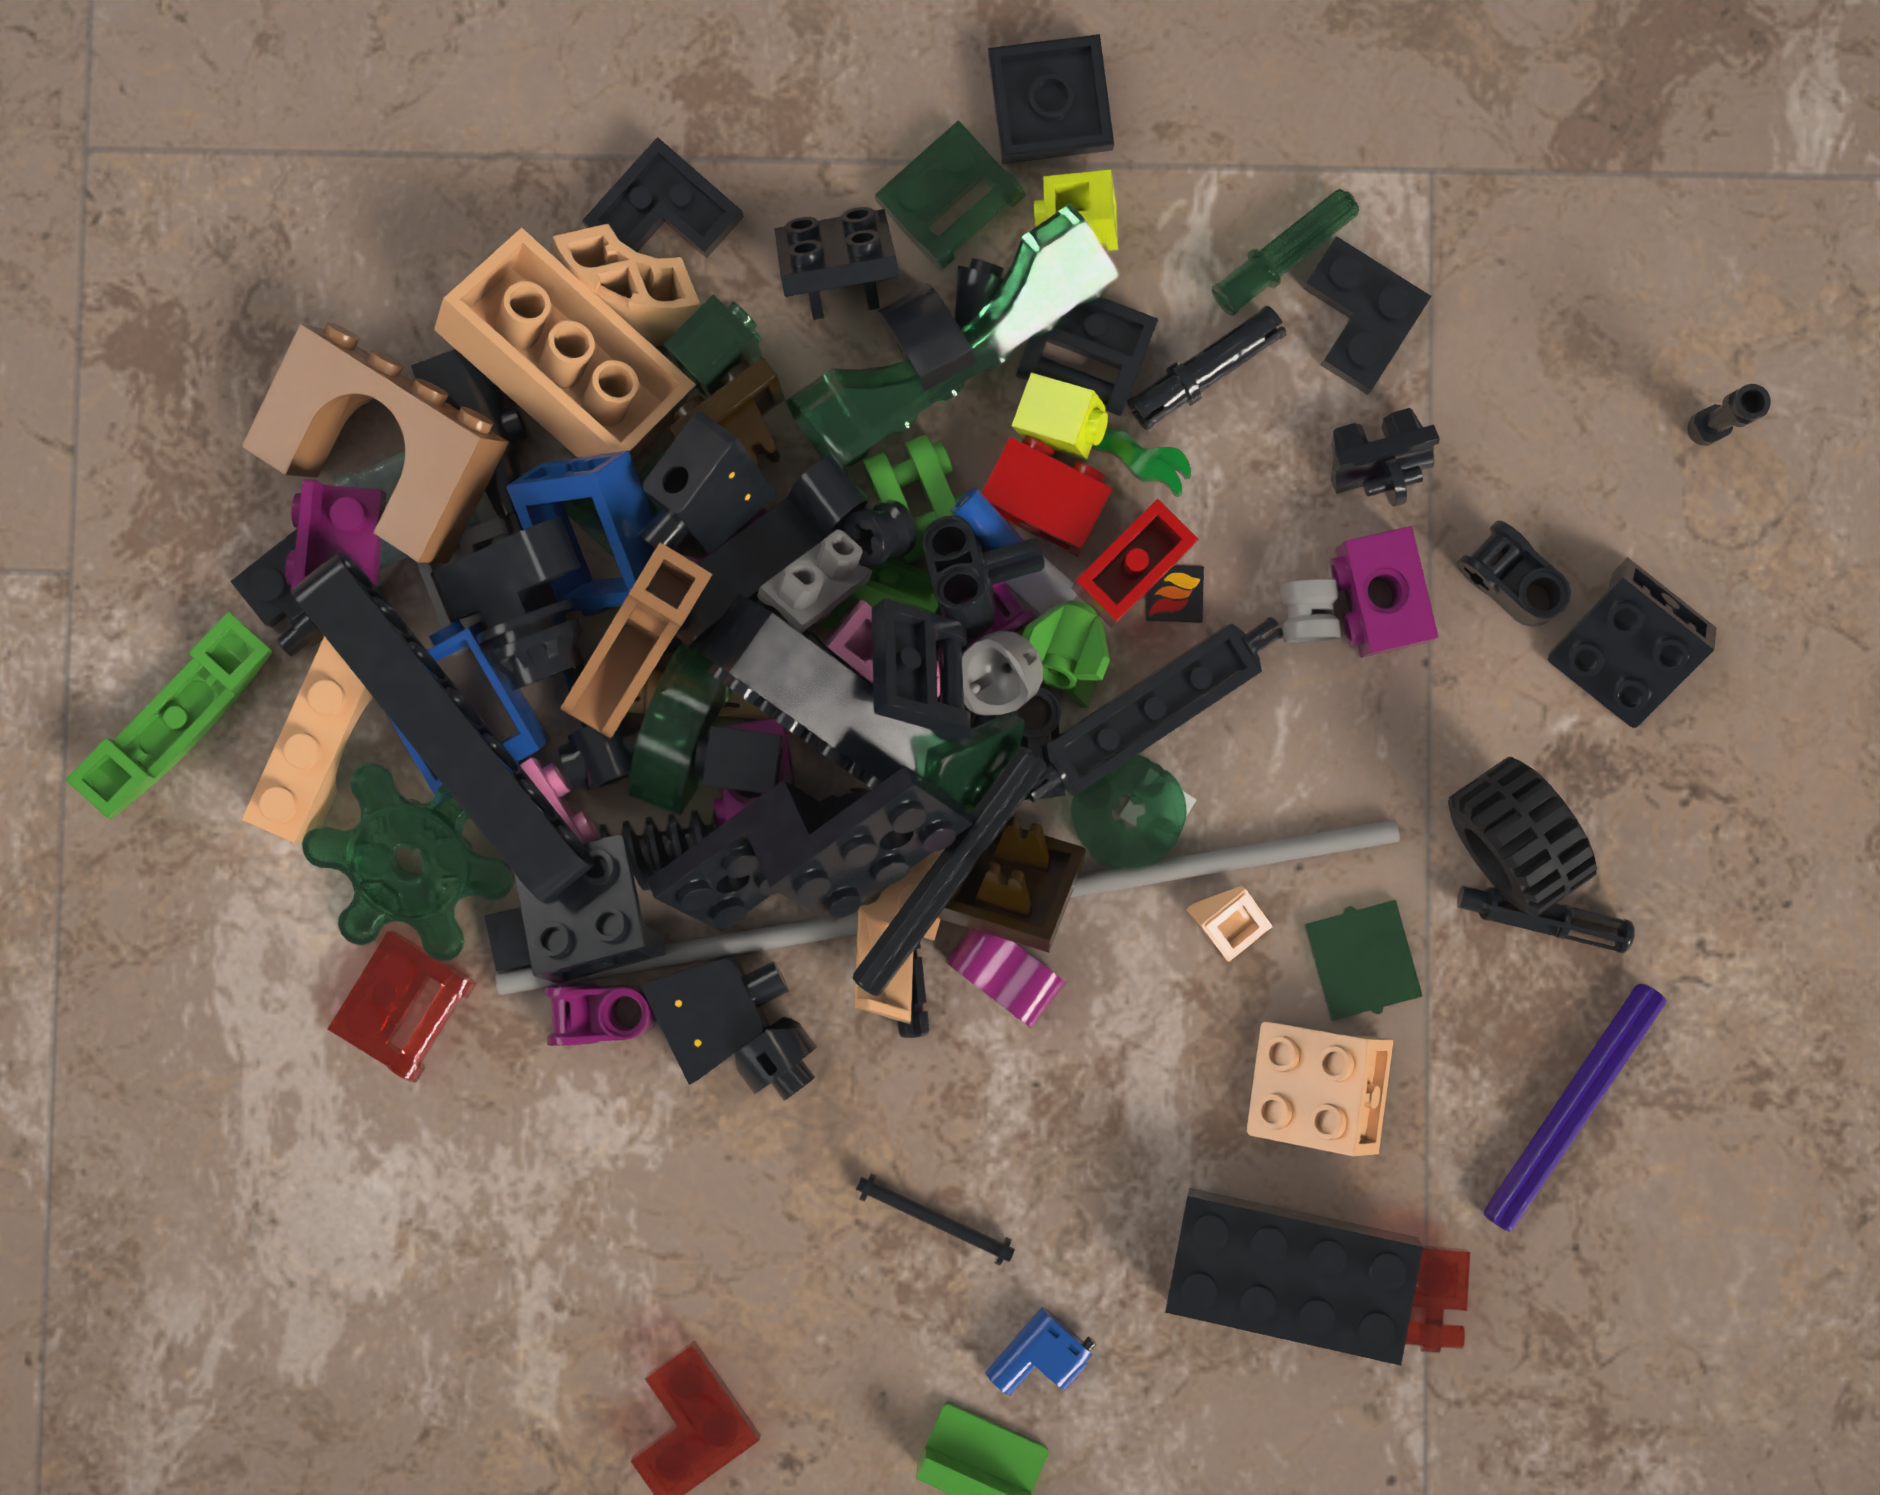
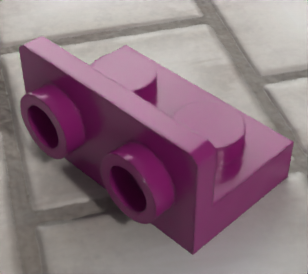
M303 479L301 493L294 495L291 507L292 524L297 528L296 548L288 553L285 566L287 584L292 585L291 592L297 584L338 550L344 552L356 562L374 585L378 587L382 538L373 532L385 510L387 493L380 489L323 485L314 479Z

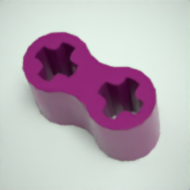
M971 928L945 961L959 974L1030 1028L1035 1025L1067 983L1015 942Z

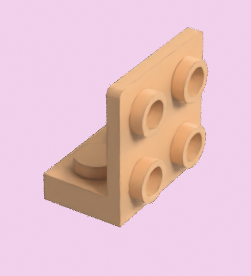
M1263 1022L1260 1027L1247 1133L1250 1136L1348 1156L1379 1154L1394 1040L1373 1036H1349L1274 1022Z

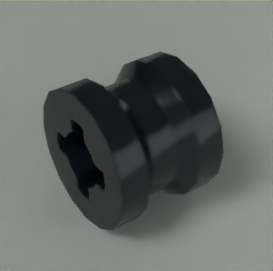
M894 500L879 503L873 509L863 508L850 513L845 520L843 532L862 548L863 553L858 564L869 568L884 563L888 558L896 559L909 554L915 547L917 539L916 525L911 513L906 506Z

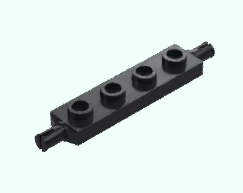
M1268 617L1266 621L1246 634L1233 623L1223 626L1042 745L1041 748L1043 749L1047 768L1034 786L1040 782L1042 783L1032 789L1026 797L1034 803L1038 798L1059 784L1071 795L1079 794L1261 673L1262 669L1258 652L1283 637L1281 628L1270 631L1279 625L1278 622L1272 617Z

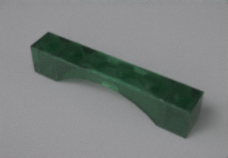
M1068 204L1021 237L1013 263L998 290L978 315L961 329L973 350L975 365L925 392L907 360L892 365L866 369L832 368L785 402L795 422L821 458L831 454L842 466H852L868 455L871 446L890 433L898 434L908 429L916 421L918 414L937 401H947L956 396L963 389L965 382L983 369H992L1001 365L1010 357L1012 349L1031 336L1037 337L1049 332L1057 325L1060 316L1079 303L1085 304L1097 299L1105 292L1108 283L1117 278L1119 274L1086 219L1071 204Z

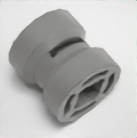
M1302 580L1280 585L1281 603L1287 607L1288 619L1282 625L1285 643L1319 642L1341 638L1340 620L1334 616L1333 603L1338 599L1337 580Z

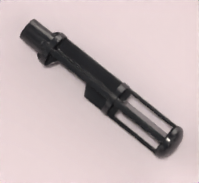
M1461 886L1457 897V908L1477 912L1483 920L1552 935L1560 939L1589 944L1618 953L1627 952L1631 948L1635 937V928L1630 920L1598 914L1565 904L1556 903L1540 915L1534 917L1515 907L1510 902L1503 901L1501 893L1495 887L1479 890ZM1576 913L1621 924L1619 928H1614L1574 917ZM1570 930L1614 940L1615 946L1570 936L1569 933Z

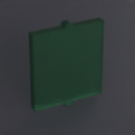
M1396 900L1386 901L1357 910L1352 906H1346L1342 914L1304 924L1331 1021L1367 1011L1381 1014L1383 1007L1423 996Z

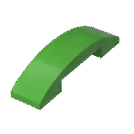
M228 611L188 652L193 658L114 740L106 737L65 781L107 819L111 820L159 781L208 733L252 682L273 651Z

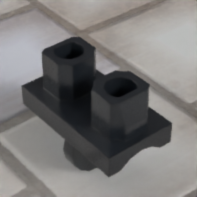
M1411 408L1392 412L1383 418L1382 431L1385 438L1368 442L1362 424L1352 423L1336 428L1333 431L1331 443L1334 458L1331 482L1336 494L1364 487L1367 497L1385 492L1391 506L1395 507L1405 504L1407 501L1406 486L1423 482L1421 470L1434 467V445L1439 444L1440 440L1435 426L1423 427Z

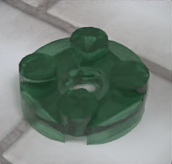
M1136 755L1084 791L1074 795L1071 803V823L1074 834L1080 845L1086 847V851L1097 863L1119 870L1142 869L1160 861L1176 845L1186 822L1187 810L1184 793L1177 779L1168 770L1165 771L1159 764L1151 762V759ZM1130 797L1133 805L1143 806L1144 815L1136 818V827L1126 828L1122 820H1114L1112 811L1120 807V798Z

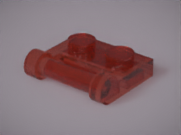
M394 930L387 931L327 1030L386 1065L397 1076L416 1083L425 1069L422 1061L461 998L468 999L477 983L466 974ZM432 978L442 987L402 1050L393 1045L391 1041L427 982Z

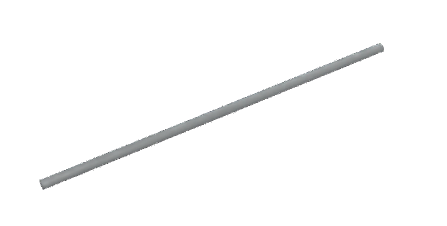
M1394 819L1084 872L1079 874L1070 898L1395 843L1400 841L1399 828ZM858 911L835 922L820 917L664 944L666 953L664 956L558 984L533 976L532 967L496 973V987L499 995H505L548 986H558L856 935L858 931Z

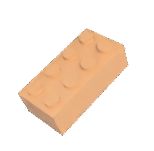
M522 227L443 298L434 328L441 337L577 458L629 450L633 461L675 419V413L687 402L696 386L689 377Z

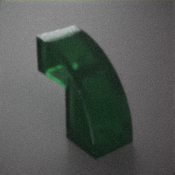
M680 643L669 661L648 706L635 747L629 782V796L678 815L683 813L703 782L704 774L695 773V758L699 738H707L708 729L733 693V690L707 672L714 663L712 660L698 651L699 648L693 647L687 650L682 643Z

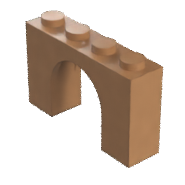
M327 322L324 329L300 324L242 447L284 475L318 478L347 419L364 404L374 400L380 401L392 412L402 430L405 443V462L399 482L373 533L417 562L449 563L509 442L491 431L494 423L486 416L467 407H461L459 411L445 402L448 393L440 387L416 378L415 382L402 375L401 372L404 366L394 358L375 350H371L369 354L358 347L357 343L360 338L353 332L330 322Z

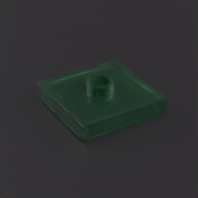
M1009 712L971 729V734L965 739L957 741L947 740L927 749L923 778L964 805L970 815L1011 757L1021 747L1025 720L1013 712Z

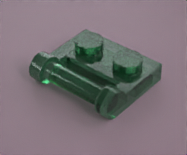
M958 120L875 194V201L885 209V212L925 256L942 271L955 260L953 253L1007 205L1013 208L1026 196V193L1017 179L1011 173L1004 170ZM984 179L992 189L940 236L934 234L929 227Z

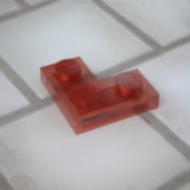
M695 1340L649 1372L645 1377L650 1388L676 1423L674 1427L637 1452L631 1459V1463L653 1495H685L760 1440L761 1434Z

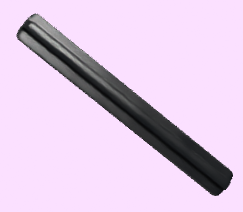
M1020 747L1017 749L969 816L973 824L958 834L954 842L943 850L853 973V980L860 988L874 996H879L883 993L1043 775L1047 764L1042 758L1028 748Z

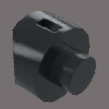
M783 1016L735 1053L737 1071L754 1094L771 1083L785 1101L815 1078L802 1059L815 1050L817 1046L799 1022Z

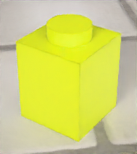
M1031 373L1011 426L1022 439L1028 436L1043 442L1054 451L1087 460L1092 445H1099L1104 437L1108 423V414L1105 412V405L1094 390Z

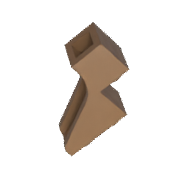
M660 542L560 707V710L611 739L671 640L684 623L711 578L712 573Z

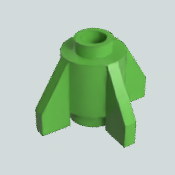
M1070 600L1066 603L1051 606V609L1026 626L1022 637L1026 638L1038 651L1043 664L1042 682L1058 689H1066L1065 693L1079 708H1088L1096 690V680H1103L1110 658L1104 625L1097 617L1096 611L1083 602Z

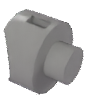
M1000 630L987 634L974 643L962 656L964 704L976 714L1003 715L1015 711L1037 694L1043 681V664L1038 651L1026 638L1015 632Z

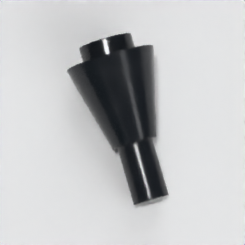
M975 258L971 259L969 268L964 266L957 267L955 320L972 350L978 332H982L1011 285V282L1001 278L1004 268Z

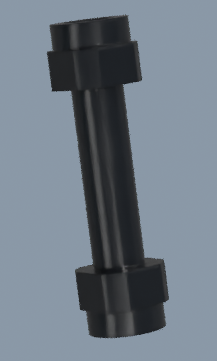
M1747 384L1728 394L1723 399L1722 406L1714 404L1691 416L1687 427L1689 437L1696 444L1708 446L1730 435L1733 426L1744 427L1765 416L1771 405L1768 391L1758 384Z

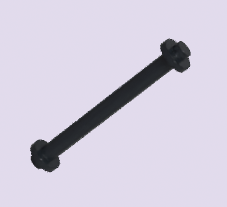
M873 1173L870 1174L868 1179L861 1177L856 1187L857 1191L862 1192L859 1200L865 1201L867 1196H870L995 1255L994 1263L999 1266L1003 1260L1010 1262L1015 1251L1014 1248L1010 1247L1012 1239L1005 1237L1001 1243L874 1182L876 1175Z

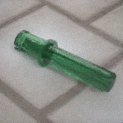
M1342 189L1335 190L1261 250H1250L1247 254L1248 260L1222 281L1215 283L1211 287L1213 297L1219 306L1227 314L1234 316L1239 312L1238 310L1267 287L1274 289L1278 287L1281 283L1280 277L1357 217L1360 210L1353 195L1349 191Z

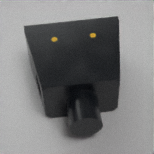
M698 409L643 482L642 490L660 512L639 533L638 537L653 552L660 542L674 550L685 537L706 553L714 552L764 508L777 493L739 439Z
M735 955L658 977L640 985L689 1085L698 1081L767 1030L770 1025L761 1006L789 992L786 981L775 961L745 975Z

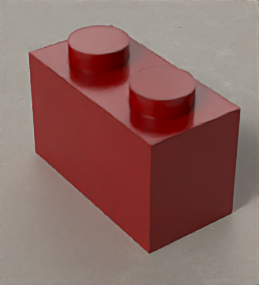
M1025 436L1023 441L1020 442L1010 437L982 494L1009 523L1079 557L1113 488L1104 484L1105 475L1091 466L1075 462L1072 468L1052 458L1055 451L1039 440Z
M1157 498L1075 580L1071 589L1112 628L1191 550L1199 539Z

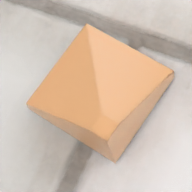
M1242 885L1195 902L1186 909L1191 918L1228 962L1273 927Z

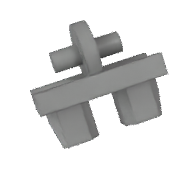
M837 529L760 586L757 598L764 604L778 610L791 627L802 633L811 625L825 620L831 614L832 609L869 581L872 571L858 564L863 553L862 548L846 533Z

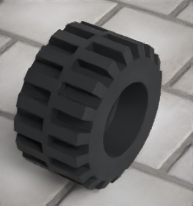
M1513 757L1503 759L1449 797L1450 816L1467 851L1494 887L1511 904L1534 917L1540 915L1596 876L1597 866L1594 853L1580 823L1554 788L1538 772Z

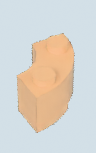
M609 224L553 236L552 255L653 346H676L697 342L701 304L682 257L659 259L637 253L619 241Z

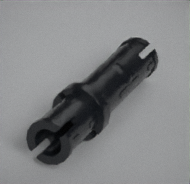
M1264 306L1258 313L1183 364H1179L1176 361L1167 367V375L1127 400L1128 407L1131 410L1137 409L1132 412L1134 418L1148 431L1153 425L1185 403L1192 406L1201 400V392L1287 335L1285 327L1281 326L1278 329L1276 327L1283 323L1278 314L1271 307Z

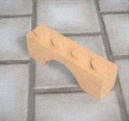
M325 636L242 817L243 821L293 843H315L337 794L336 776L345 745L357 720L373 698Z

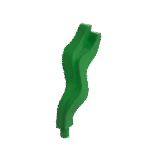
M1106 429L1099 445H1092V448L1096 451L1116 456L1137 479L1143 482L1155 481L1163 483L1176 497L1182 495V484L1176 471L1184 479L1191 478V467L1188 459L1182 451L1175 447L1142 448L1126 432Z

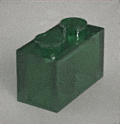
M714 295L664 343L674 365L696 384L695 388L706 399L724 386L721 379L733 367L746 360L754 364L762 358L758 345L762 338L754 330L757 327L755 321L736 302L732 301L726 307Z

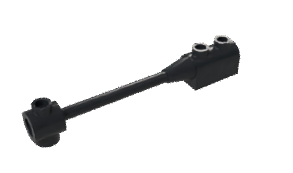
M456 349L411 365L415 378L426 380L448 393L445 402L459 411L461 407H467L486 416L494 423L491 431L509 442L485 492L499 518L504 519L509 535L511 536L522 531V525L506 487L522 476L519 461L521 451L517 442L528 438L526 427L516 406L504 409L498 393L500 388ZM583 664L562 672L569 692L583 671ZM623 720L611 739L581 722L582 729L568 735L570 743L558 747L562 765L573 788L578 789L586 786L588 791L611 785L641 772L642 769L638 759L649 755L645 740L637 723L625 727Z

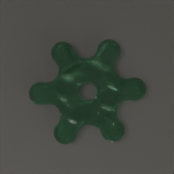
M375 763L363 764L354 771L350 780L351 791L361 808V817L358 824L349 830L330 826H318L311 829L304 836L302 842L303 854L312 865L319 868L339 870L351 881L354 890L353 900L341 912L338 918V928L341 935L347 941L355 945H366L378 937L381 929L386 924L404 922L417 931L421 938L422 946L429 956L440 961L452 960L460 954L465 942L463 929L455 915V907L458 901L467 896H479L488 900L504 898L512 890L514 884L513 871L504 860L482 856L473 851L471 843L463 835V827L470 817L443 784L438 788L435 796L430 801L422 804L418 800L407 799L400 793L388 768ZM401 848H409L411 850L418 848L421 851L419 856L423 861V871L411 873L405 870L398 861V850Z

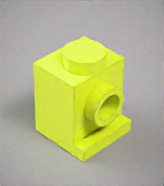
M1111 169L1043 176L1044 200L1034 201V217L1037 235L1047 234L1050 250L1106 245L1107 251L1118 250L1117 202Z

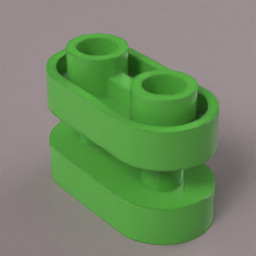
M926 434L904 443L909 458L904 462L891 466L884 451L862 460L878 503L888 500L898 501L906 506L910 512L901 487L915 481L919 482L931 512L913 519L916 525L917 539L913 550L909 554L901 556L905 565L925 557L922 540L926 528L933 521L941 517L955 516L951 509L964 495L959 493L953 496L945 475L953 472L947 452L941 440L931 444Z

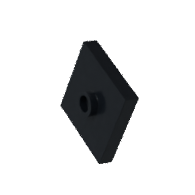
M1100 34L988 48V61L1002 164L1113 151L1114 137Z

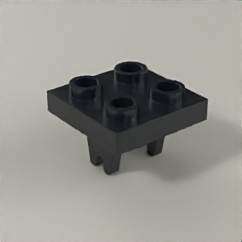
M857 207L845 211L840 217L817 220L813 217H800L789 221L784 227L774 228L784 296L789 297L808 293L813 320L824 319L820 291L864 283L868 309L875 310L880 309L876 281L899 277L895 250L885 209L873 210L868 207Z

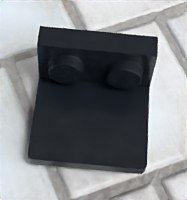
M1627 557L1612 573L1608 591L1550 651L1548 661L1627 725L1637 728L1714 651L1717 627Z
M619 834L584 843L583 845L593 858V867L548 904L541 902L531 894L515 875L533 976L558 984L666 955L662 933L643 924L627 840Z

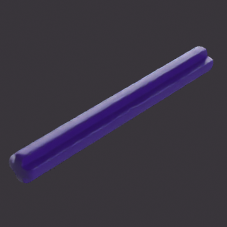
M1638 984L1634 987L1485 1207L1484 1215L1492 1223L1508 1232L1515 1228L1666 1005V998L1660 992L1646 984Z

